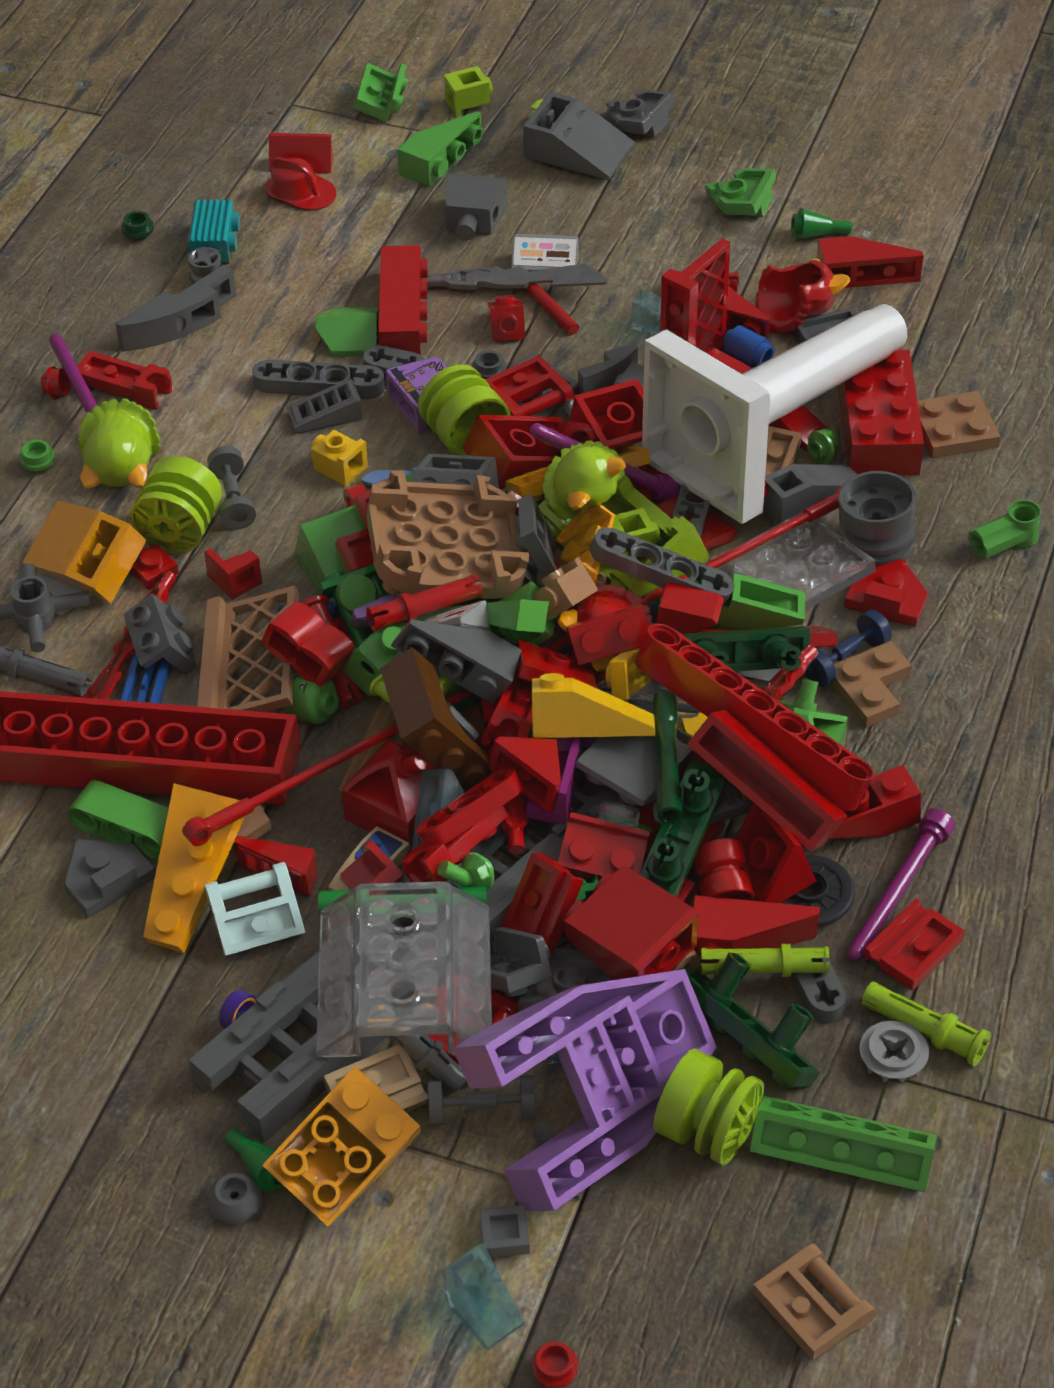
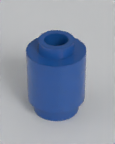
M741 325L730 329L722 341L725 354L745 363L751 368L772 359L775 353V347L770 344L769 339Z

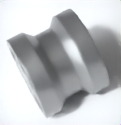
M196 248L188 255L192 284L220 267L221 256L215 248Z

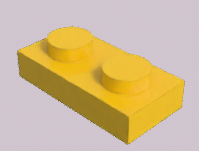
M640 647L621 652L609 662L610 664L606 669V683L608 688H612V696L621 700H629L651 681V677L641 671L635 663Z

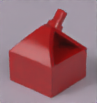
M388 738L342 788L345 820L368 832H371L377 826L410 843L411 848L408 852H411L421 841L416 833L418 825L455 800L454 781L418 752Z

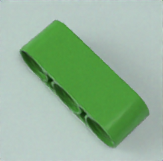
M92 780L69 807L67 816L74 826L88 834L110 842L133 843L144 856L158 860L169 808L104 782Z

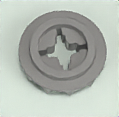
M884 1021L877 1023L866 1030L860 1041V1061L866 1064L869 1074L876 1073L880 1075L884 1083L888 1079H899L903 1084L908 1077H918L923 1067L927 1065L929 1048L926 1039L916 1028L904 1022ZM886 1048L891 1051L902 1049L901 1059L896 1056L884 1059Z

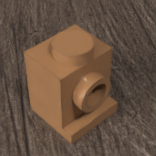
M579 557L541 579L544 587L533 593L532 597L538 601H549L546 620L549 621L598 591V588Z

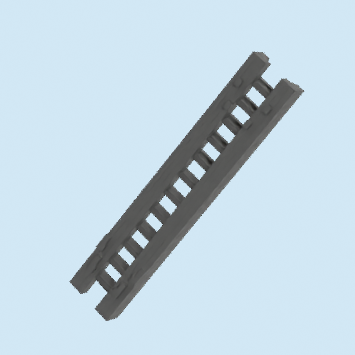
M580 770L577 782L585 774V772H583L582 770ZM607 785L592 798L575 788L569 815L570 812L608 821L611 818L614 819L617 814L633 820L641 806H634L624 802L619 798V793ZM569 818L566 824L528 819L525 826L543 838V840L536 845L523 835L525 851L518 855L509 852L507 836L501 823L497 826V832L493 836L480 841L470 850L487 858L494 869V884L491 889L487 890V911L458 912L453 917L443 910L366 912L286 979L282 982L278 980L256 998V1004L188 1059L193 1084L203 1093H206L210 1089L214 1090L235 1071L241 1075L243 1082L251 1089L237 1100L239 1113L247 1119V1124L251 1128L252 1134L264 1144L327 1089L323 1082L324 1075L361 1060L387 1037L390 1030L405 1015L410 1017L446 986L452 976L456 977L461 973L463 965L473 962L490 947L489 943L495 941L493 930L502 927L531 853H543L558 863ZM499 849L516 863L508 868L492 857L491 854ZM462 863L457 864V866L462 868ZM407 877L391 891L433 890L463 886L448 880L442 886L435 888L431 879L422 887L416 888ZM414 919L434 932L424 942L405 929ZM386 943L405 957L394 967L375 954ZM355 969H359L375 982L364 993L345 979ZM326 994L345 1007L334 1019L314 1005ZM296 1019L315 1034L302 1046L283 1031ZM264 1046L269 1047L284 1060L271 1072L252 1058Z

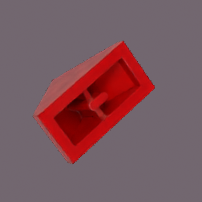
M667 582L659 605L656 624L670 626L681 634L699 633L717 625L724 598L718 593Z
M502 736L495 739L489 768L497 772L507 767H513L524 785L521 793L548 813L555 810L561 785L557 739Z

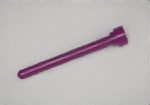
M52 334L49 337V343L85 412H91L97 403L62 337L59 334Z
M535 423L530 427L531 436L561 450L564 448L570 449L571 445L576 446L578 443H581L539 423ZM625 463V475L630 481L647 488L652 499L662 503L677 496L680 484L674 481L668 474L651 475Z
M931 808L927 810L919 822L920 838L848 948L847 956L850 960L859 961L863 958L865 947L875 939L933 846L939 845L949 838L955 828V822L946 812Z

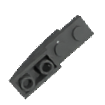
M222 265L176 296L168 291H164L117 321L115 324L120 349L131 351L164 344L189 335L221 318L220 306L236 296L233 270L226 265Z

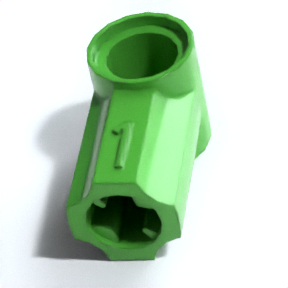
M1018 500L1009 506L1007 514L969 530L968 540L971 543L973 552L979 559H982L1013 546L1017 548L1032 547L1039 538L1041 508L1033 501Z

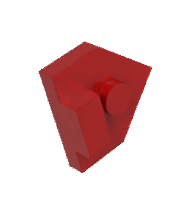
M900 559L856 573L845 598L844 607L864 613L868 610H876L885 619L916 627L927 602L928 592L904 559Z

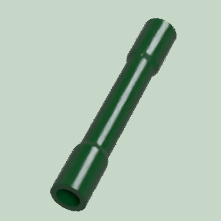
M663 690L653 696L658 763L657 810L658 819L662 823L675 824L683 817L682 791L679 785L677 755V698L673 692Z

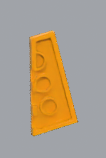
M173 784L143 935L148 943L185 953L208 901L204 884L217 881L245 816L213 832L205 844L197 847L193 846L183 835V826L191 818L201 817L205 819L240 800Z

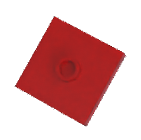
M519 639L517 640L515 646L522 650L517 664L519 678L532 682V679L540 678L544 674L557 673L564 675V678H574L598 689L590 663L578 665L574 657Z

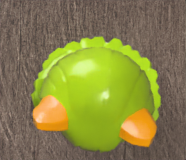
M123 398L121 402H118L116 399H110L108 402L103 401L100 406L95 405L92 411L87 412L83 417V422L80 423L81 432L78 437V448L82 453L84 463L80 475L84 488H92L100 483L108 487H126L131 484L136 488H143L147 480V466L149 465L150 458H154L159 453L161 447L159 444L161 439L155 427V420L150 417L148 410L143 409L136 402H130L128 399Z
M586 441L584 444L571 445L570 449H562V456H555L552 463L548 466V472L544 476L545 482L542 485L545 495L544 499L549 501V505L552 507L551 510L557 514L558 518L572 520L583 508L601 505L608 501L611 495L615 494L617 481L625 475L624 469L626 464L618 456L617 452L609 449L608 446H603L601 442Z

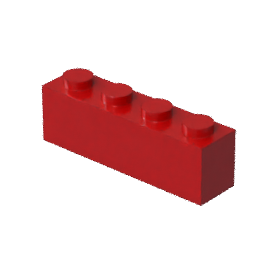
M420 245L381 246L378 333L379 345L421 355V343H427V323H421V321H428L427 301H422L428 299L427 279H422L428 278L427 258H421Z
M726 710L711 713L687 743L689 747L775 822L791 832L798 842L810 852L823 847L848 816Z

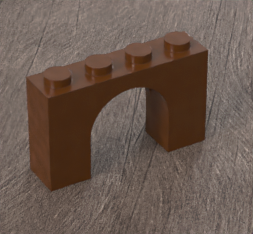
M413 647L380 668L401 739L466 792L492 774V770L489 768L490 758L488 749L493 745V740L489 746H483L480 743L488 723H484L483 710L478 703L461 713L479 733V736L472 741L450 711L435 667Z

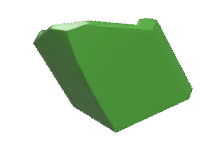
M334 307L316 316V331L327 346L331 356H363L368 348L378 345L379 307Z

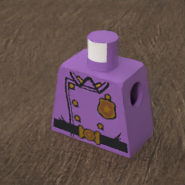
M437 357L386 370L388 397L418 434L430 428L418 412V399L422 389L434 375L447 368L444 362Z

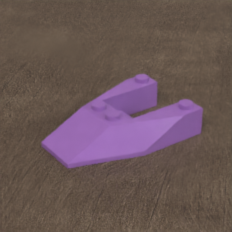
M685 969L574 986L482 1029L453 1047V1050L470 1089L503 1087L557 1052L584 1117L504 1170L518 1205H525L526 1211H554L648 1145L656 1133L653 1125L658 1102L667 1081L681 1058L694 1048L711 1055L716 1049V1044Z

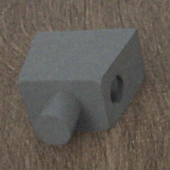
M447 173V230L455 232L457 237L462 240H471L474 234H492L508 206L507 179Z

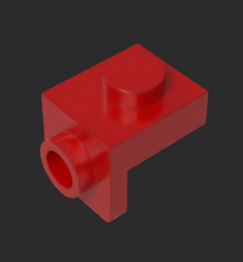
M503 295L495 297V302H488L492 340L497 342L524 339V306L521 300H515L513 295Z

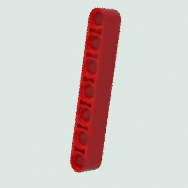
M652 624L648 627L635 658V663L641 671L707 717L713 712L726 710L841 810L853 811L858 808L874 777V771L868 763L675 629L664 624Z

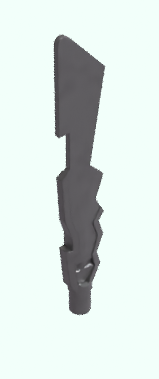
M586 263L528 272L521 266L507 270L495 266L491 269L478 267L471 270L458 269L450 273L428 275L429 288L445 287L478 290L481 287L497 289L526 288L532 283H552V287L605 285L608 282L605 276Z

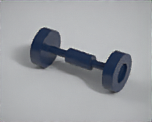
M868 610L860 615L857 619V628L860 634L857 637L851 635L832 649V654L829 656L820 649H817V657L810 663V667H807L805 670L806 677L809 680L818 682L819 687H825L836 677V670L832 662L835 660L842 661L861 647V642L864 640L872 647L889 642L892 638V630L885 617L876 610Z

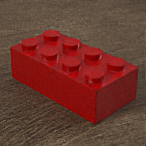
M897 350L881 362L838 385L847 463L856 474L869 471H887L897 475H920L924 441L910 350Z

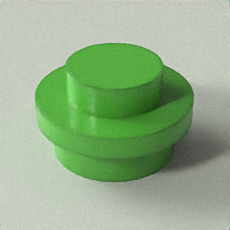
M31 440L23 445L19 460L24 469L40 472L49 468L54 463L55 454L47 442Z

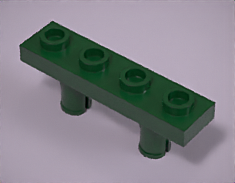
M805 626L682 634L735 672L782 668L789 671L795 670L801 664V659L795 656H802L801 650L806 645L809 647L811 641V629Z
M692 759L690 760L680 783L683 817L675 824L662 823L640 872L641 876L675 897H678L728 783V780L714 767Z
M729 952L712 980L705 975H701V971L698 969H685L700 1008L710 1017L709 1023L714 1029L722 1034L731 1035L741 1043L739 1046L740 1050L749 1058L758 1062L762 1061L772 1070L770 1073L772 1078L787 1088L813 1085L821 1072L798 1054L795 1049L799 1039L814 1019V1016L808 1010L798 1004H790L788 1010L772 1032L734 1000L733 993L752 966L745 958L736 953Z

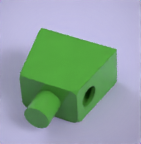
M404 621L373 632L358 647L342 669L369 697L372 695L370 693V685L381 674L380 668L403 654L393 648L391 644L407 625ZM362 661L370 665V667L374 671V674L369 672L363 666Z

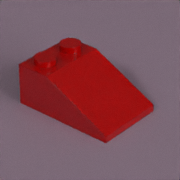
M478 415L462 449L467 456L495 457L499 489L503 490L506 488L505 481L539 468H548L555 456H562L561 449L531 436L530 427L535 423H539L558 432L560 424L564 421L561 417Z

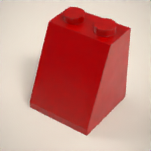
M622 865L614 874L611 872L605 874L596 884L595 892L585 902L579 900L574 903L565 915V938L612 980L672 971L697 947L699 912L625 865Z

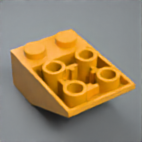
M57 500L22 563H31L35 565L37 571L81 591H88V594L111 604L147 540L127 522L98 510Z
M354 1066L262 1166L319 1220L329 1227L420 1134V1125L362 1071Z

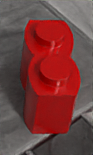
M297 601L268 624L261 640L275 657L291 664L301 677L308 682L315 683L318 687H322L344 668L355 649L354 644L346 634L333 626L325 624L315 610Z

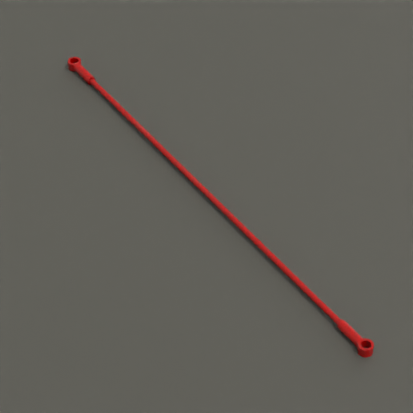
M844 483L835 494L804 509L803 513L705 563V565L716 569L805 522L811 523L838 509L839 491ZM685 574L678 577L680 579H688ZM659 587L641 597L643 599L642 605H647L662 597L664 588ZM566 635L543 648L556 652L569 645V636ZM463 688L445 699L454 705L474 693ZM397 723L250 799L245 797L205 819L201 817L191 818L183 826V835L193 846L197 847L205 844L213 832L254 812L255 807L398 734Z

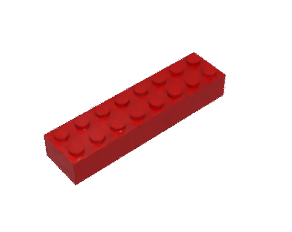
M0 691V781L85 788L90 781L97 780L127 792L169 796L172 794L173 784L175 783L241 800L245 797L250 799L293 777L301 749L296 714ZM289 790L268 800L264 804L285 805Z

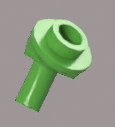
M830 427L814 431L808 437V453L812 459L821 465L829 464L835 459V448H837L840 438L838 428Z
M471 852L464 856L462 868L447 860L442 861L438 866L437 873L439 876L460 886H486L487 890H489L494 884V869L491 862L477 852Z

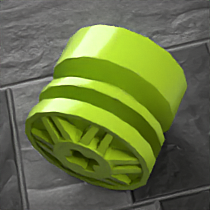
M457 364L444 368L428 381L418 399V412L422 419L438 435L440 441L453 455H466L462 446L478 415L510 416L507 404L490 388L488 382L482 378L481 374L469 365Z
M164 457L153 466L144 487L133 504L130 512L131 525L152 546L157 543L164 551L177 554L190 552L199 546L222 499V486L215 474L203 464L186 457Z
M694 1048L681 1058L667 1081L656 1108L653 1129L656 1133L680 1145L688 1143L696 1134L694 1150L702 1156L710 1153L712 1161L724 1166L737 1154L755 1124L763 1097L764 1083L754 1076L747 1077L744 1080V1073L737 1068L730 1070L722 1079L723 1064L721 1060Z

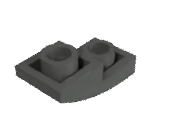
M633 343L605 351L604 362L578 369V395L614 385L617 376L620 373H624L632 362L638 364L637 344Z

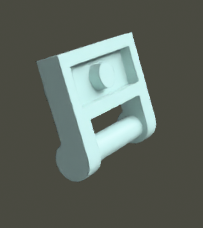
M285 862L272 865V870L219 885L217 881L204 884L224 956L306 933ZM275 885L279 889L281 897L226 912L223 900Z

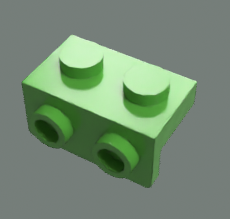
M367 63L361 75L353 108L365 115L387 122L392 112L397 114L403 102L404 96L401 95L408 83V78L404 77L407 65L401 63L396 74L393 75Z

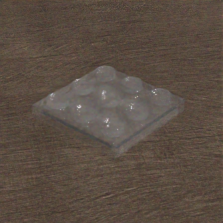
M803 511L800 512L799 514H797V515H795V516H793V517L787 519L786 521H784V522H782V523H780V524L774 526L773 528H775V527H777V526H779V525H781V524H783V523H785V522H787V521H789V520H791V519L797 517L798 515L802 514ZM818 520L811 523L805 522L719 567L731 577L734 573L803 591L805 592V610L876 571L875 559Z

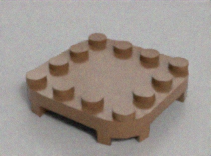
M404 470L390 471L388 479L377 484L372 483L366 517L374 567L379 578L383 581L384 590L394 595L405 592L415 594L468 577L474 573L480 579L478 582H475V585L481 583L483 588V597L481 599H503L518 590L524 580L529 562V552H521L517 543L516 535L519 534V529L515 520V511L518 500L514 492L504 493L502 490L489 484L491 477L476 475L474 486L406 482Z

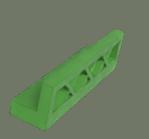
M764 1096L756 1116L750 1152L926 1192L937 1135Z

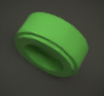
M351 574L339 582L336 589V598L343 609L353 612L354 609L375 601L376 589L368 577L360 574Z

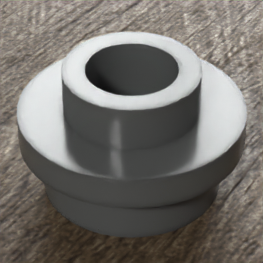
M486 350L477 354L472 367L481 374L483 379H488L505 371L506 363L500 353Z

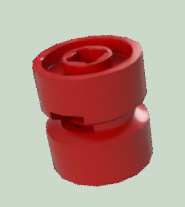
M718 839L701 845L693 861L695 872L701 881L699 883L700 896L755 901L752 878L747 872L748 860L743 843L735 839Z

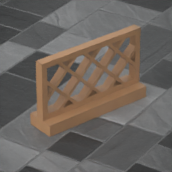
M295 585L226 604L221 596L207 599L197 707L268 712L293 705L295 672L293 666L282 661L273 671H270L266 667L275 656L269 650L256 662L249 658L261 646H264L261 640L268 624L258 634L251 630L263 618L271 622L295 601L299 602V592ZM287 601V604L276 615L270 612L277 604ZM253 611L242 624L237 623V615ZM245 636L252 639L240 652L234 650L235 646ZM243 664L250 667L237 681L232 678V675ZM259 674L266 677L254 690L247 687ZM276 683L281 685V694L267 698L263 697ZM241 692L247 695L240 705L230 707V703Z

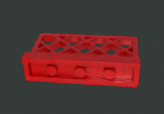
M721 238L681 273L669 269L662 275L660 332L667 329L707 354L713 348L720 351L724 350L722 341L726 334L730 261L729 241Z

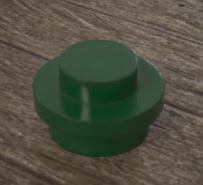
M132 211L124 216L121 229L124 236L133 240H142L153 232L154 224L147 213Z

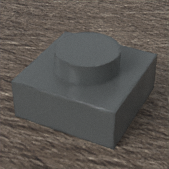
M525 1205L480 1209L484 1258L530 1254Z

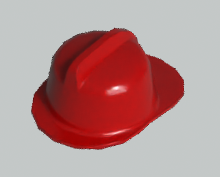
M275 157L273 159L271 178L265 184V193L268 197L304 210L323 209L334 202L336 188L330 181L315 175L306 160L297 157L286 159Z

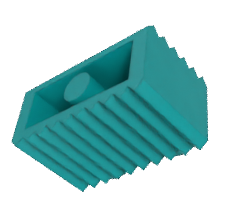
M196 199L194 201L188 237L189 254L196 248L211 247L219 251L221 263H230L231 252H237V233L234 231H240V213L234 212L232 200L228 199L225 201L222 199L219 201L216 199L213 201L209 199L206 201L203 199L200 201Z

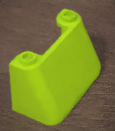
M626 475L617 481L615 494L611 495L608 501L601 504L615 515L644 508L651 521L655 520L658 524L661 540L656 543L657 546L703 564L710 559L695 526L683 516L679 519L676 516L671 519L636 490ZM544 500L538 507L556 538L569 524L571 519L562 520L558 518L557 514L551 510L552 507L549 505V501ZM644 556L636 558L642 564L653 565ZM600 565L599 571L606 574L607 579L611 581L609 584H613L614 587L622 586L626 591L632 590L635 595L640 597L659 588V586L606 565ZM671 570L676 577L685 574L679 570Z

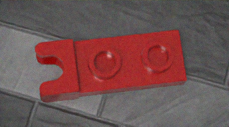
M89 351L77 365L88 386L135 399L137 405L152 410L159 408V402L156 399L157 393L170 394L172 392V378L169 370L153 364H148L147 367Z
M517 668L512 683L502 693L480 739V743L483 746H489L492 740L500 736L527 738L533 725L532 682L519 678Z
M501 806L446 845H417L401 860L403 869L411 883L416 888H420L432 879L435 888L442 886L448 880L437 873L440 863L444 860L455 865L462 863L464 856L471 853L470 850L474 846L497 832V826L508 817L505 808Z

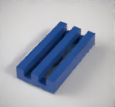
M136 653L132 657L120 698L121 701H132L142 667L139 664ZM163 657L146 669L137 702L147 703L158 662H160L149 703H162L172 664Z

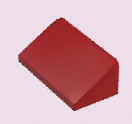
M269 133L270 172L272 170V161L275 157L284 159L297 157L306 160L314 173H331L334 161L332 135Z

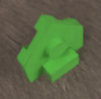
M744 168L733 174L734 178L721 184L714 181L705 186L707 196L725 215L763 217L773 200L771 187L776 180L774 169Z

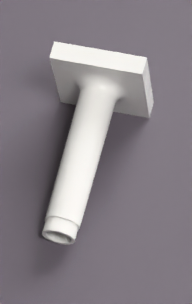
M887 304L877 305L870 310L856 314L743 374H740L667 329L646 339L642 448L649 450L651 461L649 465L662 473L668 474L680 485L684 484L688 487V490L705 501L708 500L711 505L741 524L763 513L768 425L881 362L893 352L902 348L907 340V327L904 319L892 306Z

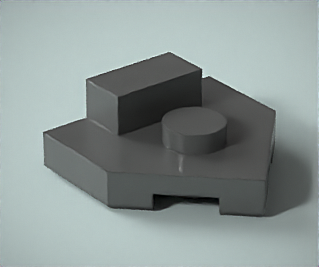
M644 90L635 93L636 98L628 99L622 103H619L618 99L606 103L608 113L618 130L641 134L642 136L656 137L670 122L668 110L675 103L674 94L671 92Z
M77 839L64 885L66 893L84 914L90 917L155 878L156 871L154 866L133 843Z

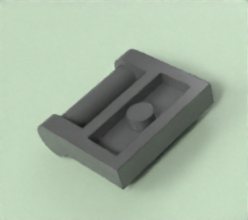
M530 494L518 499L519 515L515 516V520L520 534L516 535V539L521 552H529L538 569L536 573L537 584L543 588L544 584L541 579L557 570L553 554L556 551L557 545L552 530L533 495Z

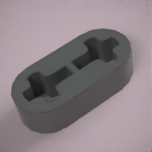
M381 345L368 348L363 355L364 365L380 368L384 373V380H386L387 369L425 360L420 354Z
M829 958L811 959L812 962H830ZM831 962L829 974L817 973L815 979L812 973H791L792 982L806 1010L814 1016V1020L827 1024L833 1023L843 1016L846 994ZM820 992L823 993L828 1002H833L832 1006H827L824 1001L819 1002Z

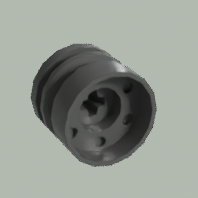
M869 471L857 474L844 483L839 491V548L847 559L863 567L875 568L900 559L905 560L910 556L915 548L916 491L912 484L902 476L887 471Z

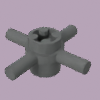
M27 563L21 567L22 578L11 586V603L0 605V620L13 618L21 630L29 633L30 649L33 652H42L46 647L44 631L54 623L55 612L90 606L88 591L53 596L48 590L46 581L37 577L35 565Z

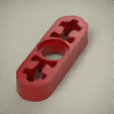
M513 767L501 769L420 823L416 828V833L423 845H446L516 797L523 790L524 785Z

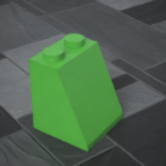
M355 505L300 525L294 554L317 591L319 590L320 583L328 575L343 571L344 574L348 573L335 543L337 538L366 529ZM335 598L329 599L334 605L335 615L341 613Z

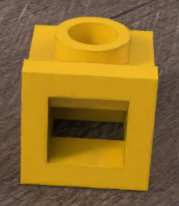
M333 430L327 436L323 434L318 435L312 443L313 469L345 487L368 468L366 441L361 438L355 441Z

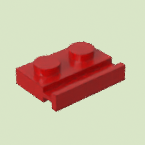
M570 812L558 864L571 871L570 874L573 876H581L592 880L595 876L600 880L609 872L614 874L622 865L640 875L650 831Z
M532 852L502 927L542 936L550 950V955H553L564 930L565 915L575 903L584 880L570 874L571 871L543 853Z
M916 898L865 947L864 958L868 961L870 959L874 960L879 964V969L913 991L963 941L965 930L932 908L928 911L921 906V901Z

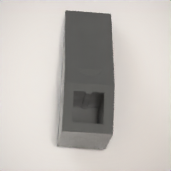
M791 464L765 476L767 496L764 497L763 513L776 526H779L802 514L804 509L835 494L843 483L857 474L848 465Z
M413 619L407 623L391 644L393 648L402 653L413 647L435 667L437 673L492 704L512 683L522 651L487 630Z

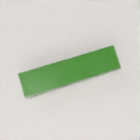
M516 599L487 603L488 625L516 631L544 633L549 601ZM463 606L447 607L419 616L417 620L425 621L431 616Z

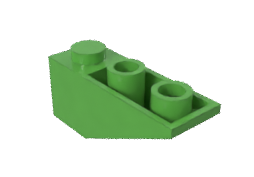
M476 111L414 133L397 149L399 175L429 187L434 184L482 139L481 113Z

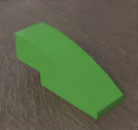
M734 573L731 577L734 583V590L726 605L722 606L718 623L714 626L765 629L802 625L805 620V592Z

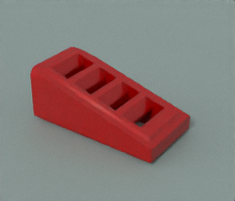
M236 836L234 844L238 867L257 874L272 870V865L285 862L294 892L310 896L318 875L315 849Z

